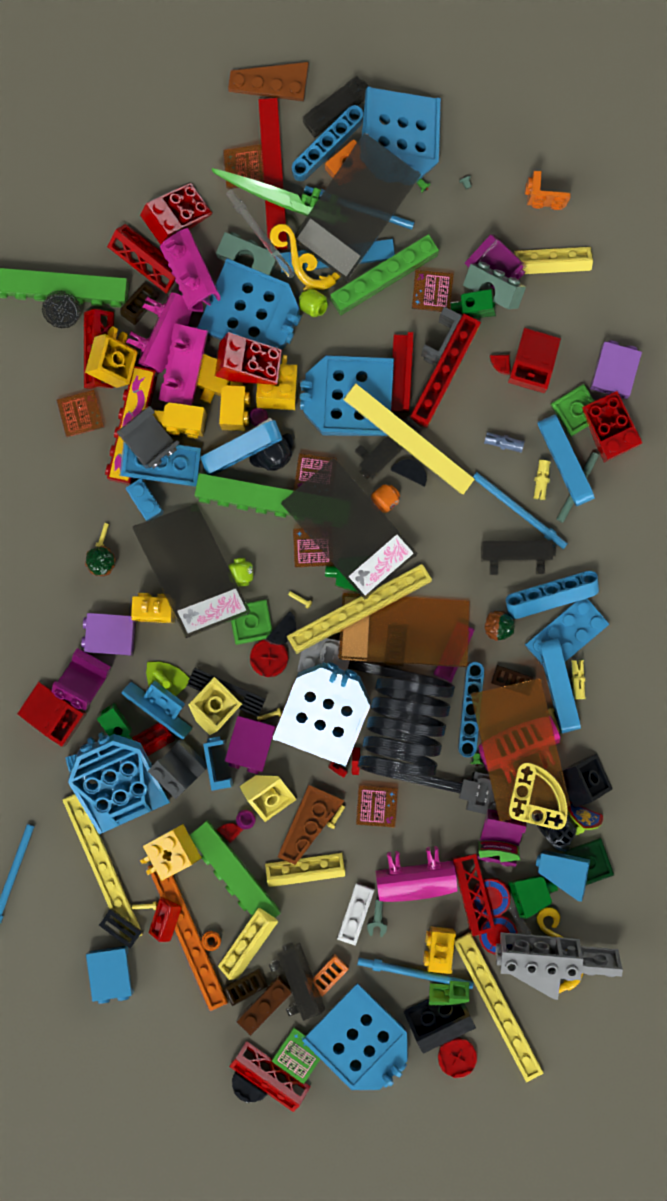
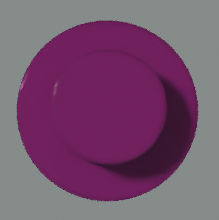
M253 408L249 413V420L254 426H258L268 419L267 411L262 408Z
M249 810L240 811L236 817L237 825L244 830L252 828L256 821L255 815Z

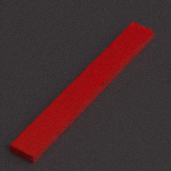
M258 99L264 183L283 189L278 99ZM265 200L268 247L274 250H286L287 246L277 247L270 241L271 229L278 224L286 225L285 208ZM285 231L279 233L278 238L280 241H287Z

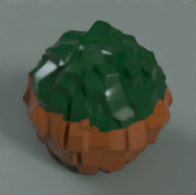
M101 545L87 551L85 566L88 567L90 573L101 577L109 575L116 562L115 555L110 551V548Z
M504 611L490 612L485 623L486 634L495 641L505 640L514 634L515 621Z

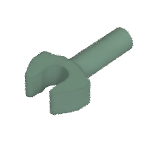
M379 899L375 901L374 920L367 924V930L370 936H372L373 928L379 926L381 928L380 937H383L387 931V925L382 922L383 902L379 901Z

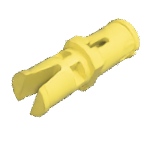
M539 460L537 477L534 479L536 482L534 499L538 500L540 495V500H546L547 483L550 482L548 476L551 461Z
M571 660L574 699H586L584 660H578V665L576 660Z

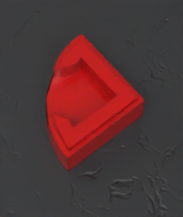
M490 355V362L493 368L501 374L510 375L509 355Z
M353 747L352 775H359L360 748Z
M331 761L328 765V768L343 778L348 773L345 768Z
M227 823L216 830L231 843L244 829H241L235 823Z

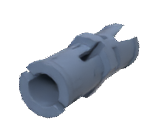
M487 431L484 444L522 453L525 441L509 438L508 435L500 436Z

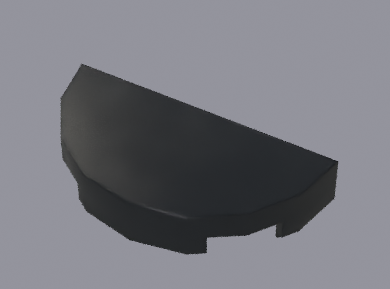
M400 460L390 469V471L423 487L426 485V471L415 460Z
M291 611L287 613L265 641L274 645L288 642L287 635L296 631L295 616Z
M235 1071L232 1078V1087L234 1094L241 1101L246 1103L263 1100L268 1095Z

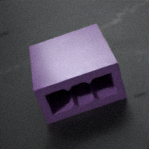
M608 340V342H604L601 346L590 389L605 394L618 391L620 398L627 399L631 394L642 352L637 351L638 348L634 346H620L616 341Z
M87 613V617L83 619V629H86V633L82 637L81 647L84 648V652L133 656L136 621H133L131 616Z

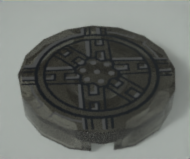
M62 290L53 291L43 301L42 313L46 321L52 326L61 329L69 328L78 321L81 307L79 301L72 294Z

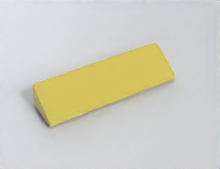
M591 247L514 251V254L527 266L524 269L525 274L592 270L593 258Z
M342 853L301 858L296 865L287 861L265 864L268 887L345 876Z
M261 908L257 909L218 965L229 980L238 979L278 923L276 918Z

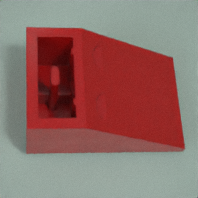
M189 183L146 203L140 216L161 245L180 230L192 229L211 216L212 212L192 183Z
M524 328L508 383L545 393L551 379L561 338Z
M228 332L219 343L215 376L232 382L277 385L282 350Z
M618 391L582 407L593 440L604 463L639 447L643 443Z
M38 682L17 715L43 735L64 747L87 713L75 708L67 700L57 698L51 689Z

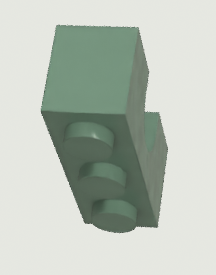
M233 232L230 234L224 233L216 251L217 258L226 261V258L236 262L241 255H250L254 258L251 268L269 276H272L279 260L278 254H276L274 249L259 247L257 242L253 240L245 241L241 239L240 235Z
M485 262L470 264L463 286L477 292L489 290L493 284L495 287L493 302L506 309L519 308L526 286L520 284V280L504 276L505 273L503 271L493 270Z

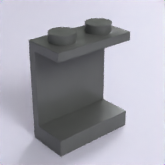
M446 307L443 308L439 323L451 329L439 351L424 345L421 354L424 357V361L429 364H438L462 315Z
M151 406L145 408L117 431V434L146 469L150 467L154 469L162 463L161 458L165 455L168 457L177 450L176 446L179 444L178 440L173 441L152 415L155 412Z
M180 739L165 756L156 761L148 772L176 799L207 769V763L183 739Z

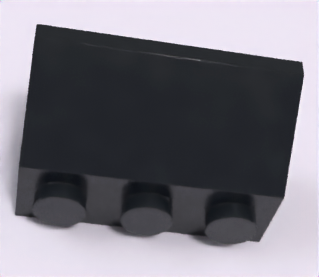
M429 999L403 1011L423 1054L476 1029L465 1003L429 1005Z

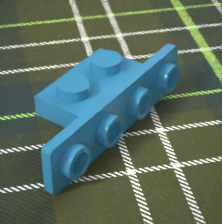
M156 681L150 685L146 692L133 682H130L121 692L128 700L132 701L179 738L184 739L192 730L191 726L178 717L185 703Z

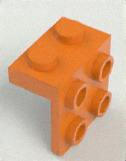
M534 171L532 176L528 177V182L525 185V195H528L527 205H531L536 209L543 208V206L551 207L553 210L565 208L571 194L540 191L542 171Z

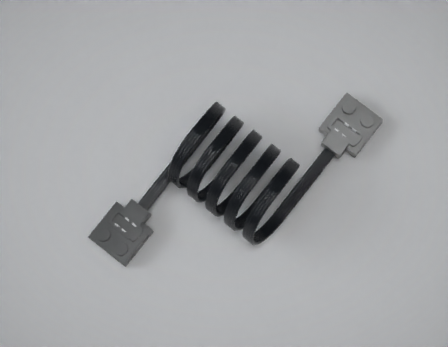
M326 638L301 651L297 672L323 662L326 664L331 662L336 664L339 669L345 671L346 669H353L384 676L377 679L375 690L389 697L373 698L371 710L387 717H369L366 728L371 732L390 738L366 736L364 737L362 748L378 755L406 762L375 756H360L358 768L393 779L459 793L460 799L468 800L466 810L487 814V810L491 809L507 813L513 780L512 783L508 784L506 778L476 771L473 773L472 781L463 779L462 783L433 777L436 774L438 764L428 757L439 756L442 744L430 737L444 736L446 724L432 717L449 716L451 706L447 702L430 696L452 697L455 689L453 684L419 673L350 657H342L343 642Z

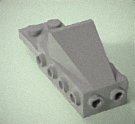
M502 932L500 943H496V965L500 966V974H511L555 1000H558L560 979L568 981L581 980L582 973L591 976L597 974L608 977H622L623 968L618 949L581 946L580 939ZM512 944V947L508 948L506 945Z

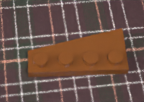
M309 62L231 70L228 91L304 102Z
M308 785L277 857L296 865L345 800Z

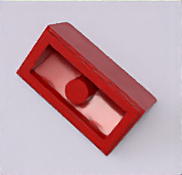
M159 722L132 738L134 741L141 743L147 756L175 741L171 731Z
M160 897L148 933L159 942L171 941L182 907Z

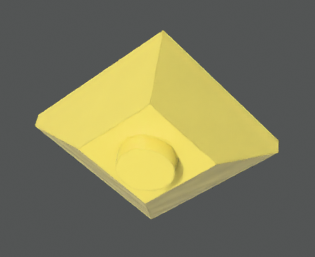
M215 677L188 704L196 722L209 735L217 732L242 705Z
M255 775L239 786L247 801L264 822L297 800L279 776Z

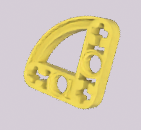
M531 763L521 764L516 774L508 810L509 815L515 820L551 829H562L567 821V803L559 783L541 767ZM526 766L532 771V775H528L526 780L531 781L530 785L518 782L519 778L524 779V773H521V770L525 769ZM536 775L541 777L551 787L557 800L558 811L529 804ZM521 785L525 786L528 790L525 797L517 795V788ZM514 798L526 800V804L521 803L520 809L523 810V814H519L518 817L515 816V812H512V809L518 805V802H514ZM540 810L543 814L542 820L534 821L532 819V812ZM546 812H550L549 817L553 818L559 815L562 823L554 826L553 821L547 820L548 824H544L547 818Z

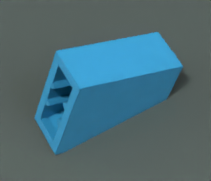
M543 850L536 860V866L539 867L538 873L577 901L582 902L590 859Z

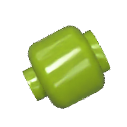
M308 289L306 292H302L299 297L300 310L311 317L322 316L326 312L328 307L326 296L315 289Z
M235 558L234 562L228 565L229 581L236 587L248 586L249 582L254 579L252 563L246 561L245 558Z

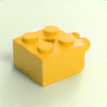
M112 326L107 335L103 334L94 337L85 373L118 388L130 384L138 352L136 349L126 345L127 333L122 331L116 340L118 329Z
M287 355L282 357L277 385L257 384V408L295 410L297 365L287 364Z
M231 381L230 385H225L221 389L219 424L222 430L245 431V426H249V415L246 407H250V396L245 386H243V382Z
M169 402L165 405L164 411L155 410V413L152 414L169 435L180 436V433L194 439H199V436L204 437L207 418L204 407Z
M138 593V596H132V620L136 622L175 623L176 600L171 598L169 594H157V597H152L149 593Z
M184 824L144 845L143 848L148 856L141 859L140 862L146 864L151 861L153 866L148 868L146 871L147 875L156 871L161 881L193 865L202 857Z
M430 926V931H426L425 943L428 946V951L424 950L423 962L424 966H427L428 972L452 974L454 940L456 938V932L453 928Z

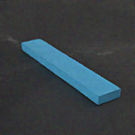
M393 239L347 245L361 256L356 264L386 261L395 255ZM311 249L298 251L299 257L304 253L314 255L317 259V267L315 269L333 267ZM291 252L279 253L281 274L294 272ZM307 263L302 264L304 271H306Z

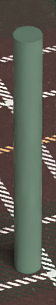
M592 452L583 469L586 479L599 457L595 452ZM569 495L556 519L561 523L565 521L574 504L571 495Z

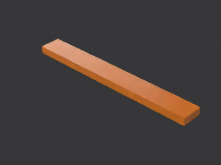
M156 871L151 873L160 897L182 907L175 932L209 1011L228 1004L206 949L201 944V938L174 875L161 881Z

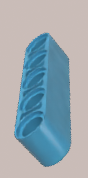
M359 106L349 107L293 162L292 174L295 180L305 181L362 125L363 110ZM356 114L359 116V119L352 120L350 116ZM342 127L346 131L344 133H338L336 130ZM331 141L333 144L327 147L323 145V142ZM311 154H317L319 158L316 160H312L309 158V156ZM298 167L305 168V172L298 173L296 172V169Z
M556 414L538 421L537 424L575 505L579 506L595 499L593 491Z
M269 421L201 456L200 459L206 474L213 475L281 441L283 438L276 421Z
M585 571L512 593L506 597L508 615L512 619H519L593 597L599 592L598 576L593 571Z
M558 638L538 643L560 732L563 734L581 729Z
M478 662L468 664L465 669L458 739V752L464 757L474 756L477 750L484 667ZM476 665L479 667L480 673L478 676L470 674L471 666ZM472 684L478 688V692L474 696L468 693V687ZM469 704H473L476 707V712L473 715H468L466 712V707ZM471 723L474 726V732L467 735L464 732V726ZM465 743L472 745V751L469 754H465L462 751V746Z

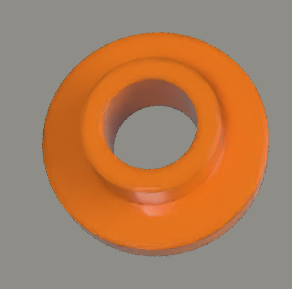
M208 931L202 936L201 944L204 949L214 951L219 948L221 938L218 933ZM213 937L214 943L209 945L207 942L208 938Z

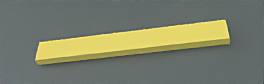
M354 384L343 398L345 402L460 494L464 495L475 480L357 384Z
M420 564L375 588L368 594L360 596L287 635V639L295 653L298 654L432 582V578L424 565Z
M75 794L63 799V803L109 909H113L141 930L100 834H98ZM114 918V920H115L117 923H119L121 926H123L125 929H127V930H128L129 932H131L132 934L136 935V933H135L134 931H132V930L129 929L127 926H125L123 923H121L119 920H117L116 918ZM119 930L120 934L124 938H126L128 941L132 940L130 937H128L126 934Z
M468 932L454 940V945L526 1083L544 1074L471 933Z

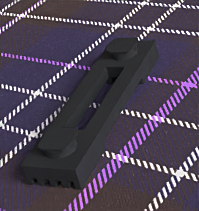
M194 668L186 686L201 691L215 676ZM215 677L225 688L245 696L243 703H241L242 705L238 709L256 717L259 716L266 699Z

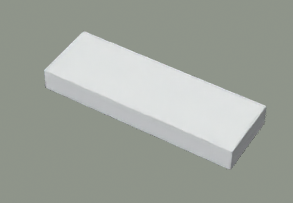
M359 883L355 884L337 937L338 940L356 946L375 889Z

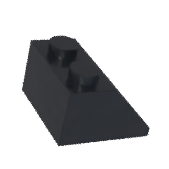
M597 754L578 761L558 772L574 808L591 803L612 790V786Z

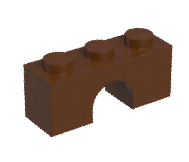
M278 975L265 989L263 994L239 1015L236 1022L251 1036L292 994L293 989Z

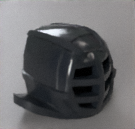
M286 433L282 435L283 439L250 456L249 462L251 465L257 468H265L268 471L284 468L292 457L291 449L294 444L292 435Z
M549 812L544 824H548L547 820L553 821L554 826H557L558 823H562V820L559 819V815H556L555 818L549 817ZM567 813V821L562 829H551L539 825L537 827L558 851L567 852L570 848L567 845L571 844L578 825ZM538 814L534 816L536 822L540 821Z

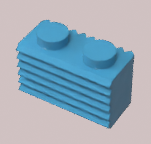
M139 479L125 488L148 523L163 514L164 511L143 479Z

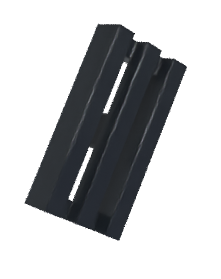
M113 909L109 910L99 924L101 928L129 948L133 946L143 932ZM112 915L114 918H116L117 920H119L121 923H123V924H124L125 926H127L129 929H131L132 931H134V932L136 933V935H134V934H132L131 932H129L127 929H125V928H124L123 926H121L119 923H117V922L114 921L112 918H110V916ZM106 921L132 939L131 942L105 924Z

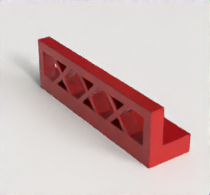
M127 224L117 228L107 247L167 294L176 278L172 275V269L169 268V262L165 259L163 253ZM117 239L122 242L124 249H119L114 245ZM130 252H135L139 261L133 260ZM145 263H149L152 266L154 273L146 270ZM160 275H164L169 279L167 286L161 282Z
M98 309L84 312V388H114V386L102 383L101 380L85 373L94 337L102 334L107 335L110 328L114 327V312ZM101 315L107 316V325L105 327L101 323Z
M408 332L407 335L393 336L392 358H394L391 412H409L414 332Z
M476 853L463 857H453L452 861L471 935L474 937L496 931ZM473 859L475 867L471 873L464 870L462 861ZM472 877L479 881L480 886L476 892L468 887ZM476 897L484 901L481 911L473 907ZM481 916L489 920V928L479 930L477 922Z
M246 1041L229 1067L294 1112L301 1105L311 1086L307 1083H301L273 1063L270 1057ZM246 1049L253 1053L254 1060H248L243 1056ZM266 1062L270 1067V1071L265 1072L262 1070L260 1063ZM276 1074H283L286 1078V1083L279 1082ZM292 1085H298L304 1089L300 1096L293 1091Z

